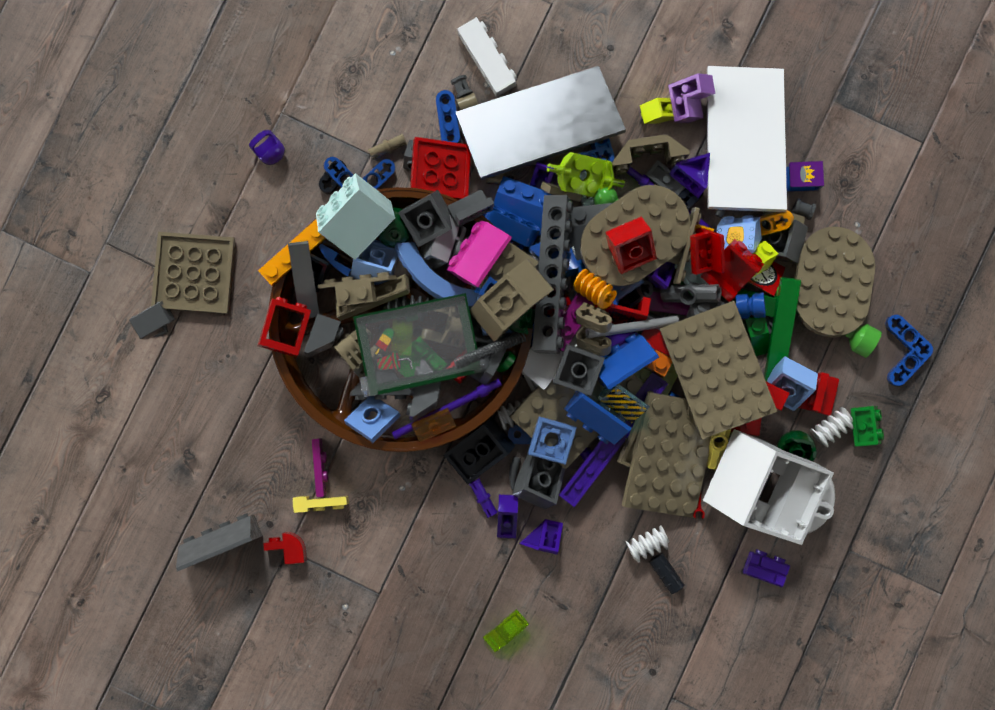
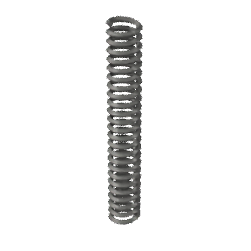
M520 333L505 337V339L503 338L483 346V348L481 347L469 352V354L466 353V355L455 358V367L459 370L462 366H468V364L476 363V361L487 358V356H493V354L501 352V350L504 351V349L512 348V346L523 343V341L526 342V337L522 334L523 340Z

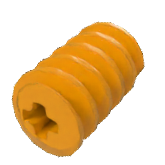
M583 269L575 279L574 290L589 301H592L593 304L598 305L599 308H608L615 300L617 292L613 290L611 284L607 285L605 280L601 281L600 277H595L594 273H589L588 269Z

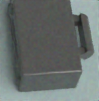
M162 301L157 302L155 305L129 319L140 339L160 328H163L164 331L153 337H159L168 333L167 324L173 322L175 318L170 309L163 308Z

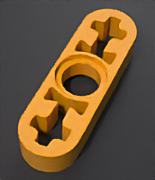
M786 210V212H774L760 216L762 236L788 229L794 221L793 214ZM782 216L784 219H788L786 224L784 221H780L776 224V221H779ZM762 221L770 222L771 228H763Z

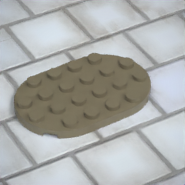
M645 185L633 189L594 216L584 228L580 253L586 269L589 270V273H594L595 277H600L601 281L605 280L607 284L614 286H627L640 281L683 249L691 226L689 211L683 200L668 188L658 185ZM642 216L652 230L657 259L620 274L608 247L605 232Z
M827 227L813 233L803 244L795 274V279L801 280L796 314L799 315L806 328L818 335L831 338L845 336L856 330L867 317L875 275V259L871 248L861 236L846 228Z

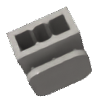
M450 212L452 229L423 244L419 252L425 263L432 270L448 263L453 256L458 254L465 236L466 227H458Z

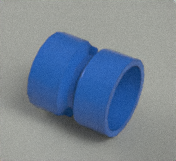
M764 292L755 293L752 297H749L748 294L736 295V306L741 319H749L751 315L754 318H766Z

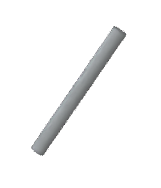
M678 316L615 324L606 333L596 332L588 328L586 329V337L595 338L663 328L678 322L679 318Z

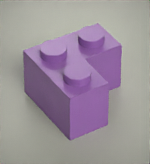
M698 73L668 85L674 122L691 123L703 118L700 99L716 94L712 75Z

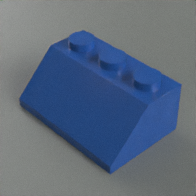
M503 176L494 199V205L537 225L540 228L538 236H541L544 195L551 194Z
M635 333L625 338L626 342L620 346L619 344L612 346L611 352L608 355L601 356L605 359L597 380L603 387L608 390L659 358L658 354L642 335H635Z
M579 391L575 392L564 408L568 412L566 416L575 422L579 419L584 423L582 425L583 428L590 433L593 430L600 434L598 438L606 444L610 441L615 445L632 429Z

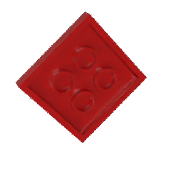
M414 137L410 188L431 191L439 190L441 194L456 200L467 197L471 155L467 144Z

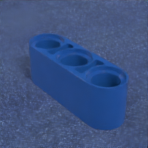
M495 205L493 211L485 215V218L496 228L512 237L511 240L527 247L533 246L540 232V228L537 225Z

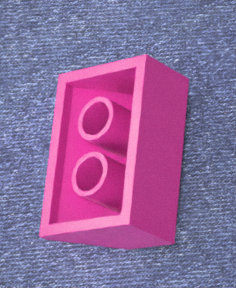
M485 221L477 222L472 227L471 235L461 243L460 251L451 258L447 269L464 283L475 287L480 286L512 238L507 233Z

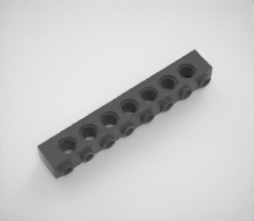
M544 195L538 271L552 288L556 290V295L552 298H549L547 295L535 306L532 350L536 353L560 354V349L563 348L564 344L561 331L565 327L563 310L566 309V298H564V290L568 288V280L565 277L566 271L569 270L567 252L570 251L571 242L568 240L569 232L572 231L570 213H573V202L567 195ZM562 213V217L559 220H554L555 215ZM557 232H561L560 237L556 240H553V235ZM555 251H559V256L551 259V255ZM554 270H557V276L555 278H550V273ZM550 309H555L554 315L547 317V312ZM549 328H553V334L546 337V331Z

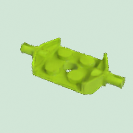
M570 152L563 158L560 165L551 163L547 165L551 167L547 168L548 172L558 174L559 187L565 192L595 197L599 188L602 190L608 187V190H610L612 186L624 187V185L618 183L625 184L624 180L614 177L612 162ZM586 170L587 176L585 179L581 180L580 173L581 171Z

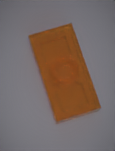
M448 408L411 424L419 442L456 427Z

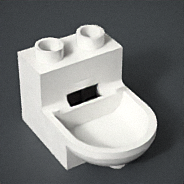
M734 429L703 501L745 527L802 545L806 535L820 528L834 513L835 488L832 481L834 472L815 462L781 450L762 439ZM770 472L779 474L780 477L769 502L765 503L759 500V497Z

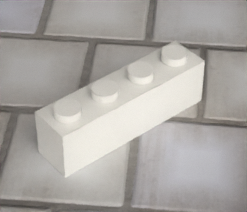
M476 17L457 28L458 36L497 98L516 86L517 76L512 69L509 70L506 66L507 60L503 53H498L496 49L498 46L493 37L489 38L486 32L488 30L484 22H479Z

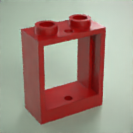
M281 297L272 298L257 346L296 358L300 351L311 310L301 303L293 305L287 303V299ZM275 306L303 315L295 346L266 338Z

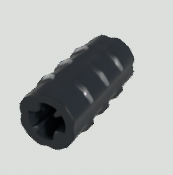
M659 553L649 561L671 594L678 592L685 586L663 553Z

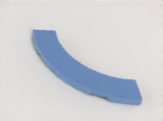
M415 242L396 243L395 249L403 267L408 270L412 275V279L422 289L437 299L466 293L469 310L477 301L476 297L479 296L474 292L475 290L456 286L437 275L425 263Z

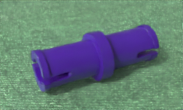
M480 478L469 483L477 498L476 502L477 504L480 503L486 517L489 518L498 513L490 499V493L486 492Z

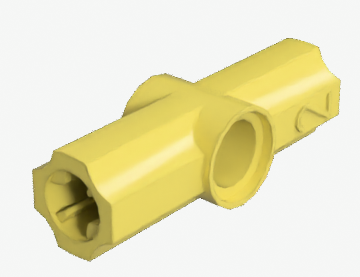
M731 429L711 436L706 467L714 470L717 469L727 447ZM717 437L724 439L722 442L714 441Z

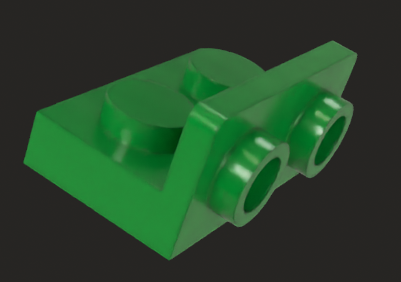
M878 406L850 408L854 427V445L882 444L881 440H884V431L882 428L880 429L879 421H882V413Z

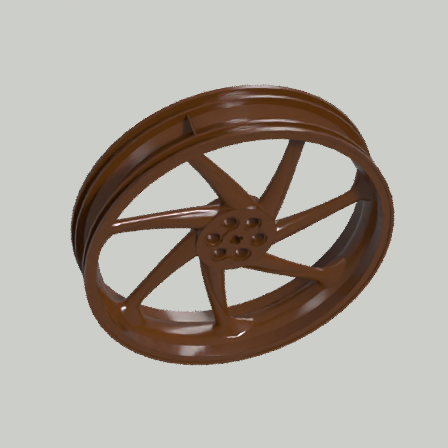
M404 187L377 189V191L391 201L393 208L404 209L434 192ZM441 194L447 206L458 201L450 196ZM482 215L463 226L471 231L472 227L480 221L493 224ZM327 238L320 243L340 255L339 259L352 267L353 258ZM416 244V247H417L418 251L420 252L421 246L418 247L417 244ZM319 245L310 252V255L317 256L322 253ZM292 269L272 286L270 301L272 298L281 297L287 299V303L291 304L295 288ZM412 279L410 293L406 294V297L410 299L411 295H413L414 300L417 301L419 296H421L423 302H425L427 297H429V301L433 300V296ZM466 284L462 288L471 289V285ZM388 302L354 316L382 311V308ZM275 306L268 330L269 339L295 346L301 322L292 325L289 322L290 311ZM336 309L321 314L340 321L337 318ZM431 310L428 311L427 317L425 316L423 322L418 318L415 321H405V326H402V324L398 325L400 319L397 318L367 324L366 328L373 335L369 346L370 348L373 347L381 335V326L388 324L395 334L387 351L390 354L396 350L400 356L417 339L413 335L414 329L421 327L439 332L446 326L449 315ZM353 316L342 320L341 324L354 322ZM316 317L308 320L304 335L311 333ZM533 327L527 329L528 334H524L526 342L523 341V343L512 346V348H507L506 352L511 351L516 355V359L501 377L500 383L502 386L494 389L472 412L462 418L439 417L429 422L430 430L422 434L403 435L395 439L393 435L383 433L374 443L347 426L344 421L352 413L351 408L355 396H350V392L364 377H358L350 368L339 405L336 410H331L314 394L306 383L295 357L272 351L278 372L290 394L298 405L323 428L353 444L370 449L394 452L418 451L442 446L471 433L499 410L500 406L504 404L512 393L524 369L531 346ZM400 335L406 338V342L402 346L396 344V338ZM421 338L443 360L454 361L466 348V346L462 345L459 348ZM393 369L399 379L405 378L398 370Z

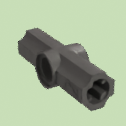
M690 282L687 285H669L666 289H661L660 296L663 302H682L686 305H691L694 302H720L722 292L719 284Z

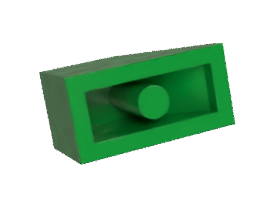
M751 317L742 320L755 355L767 354L770 336L765 318Z

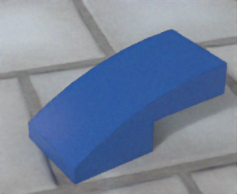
M320 244L319 248L330 264L343 275L350 277L351 269L337 262L340 255L325 245Z

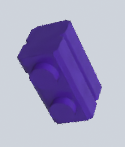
M756 549V552L750 551L743 573L783 587L790 565L785 563L786 560L777 556L771 559L766 557V552Z

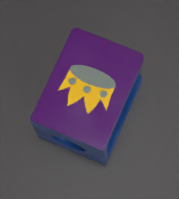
M823 161L790 162L789 167H786L787 192L818 191L824 186Z

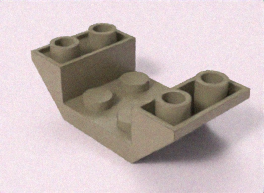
M667 134L628 140L612 162V168L615 175L626 174V171L631 167L632 158L640 157L643 155L642 153L650 152V155L659 154L661 150H664L666 165L671 164L674 167L677 162L686 160L690 152Z
M526 259L482 295L469 311L495 342L509 330L513 323L531 307L541 302L554 289L529 259Z

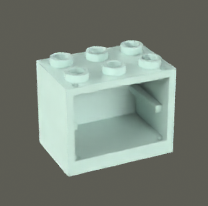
M356 173L352 177H348L344 181L343 187L338 192L335 191L331 195L329 202L325 206L322 205L316 212L318 232L354 260L395 219L391 201Z

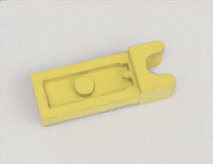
M309 496L293 498L294 513L308 512L310 508H313V511L325 510V506H332L333 509H344V505L349 504L348 496L309 499Z

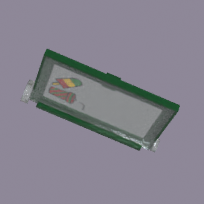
M466 293L353 316L365 377L359 378L363 397L482 372L481 368L485 367L484 359L476 361V363L473 362L470 365L468 364V366L465 365V367L462 366L459 370L454 364L455 358L477 350Z

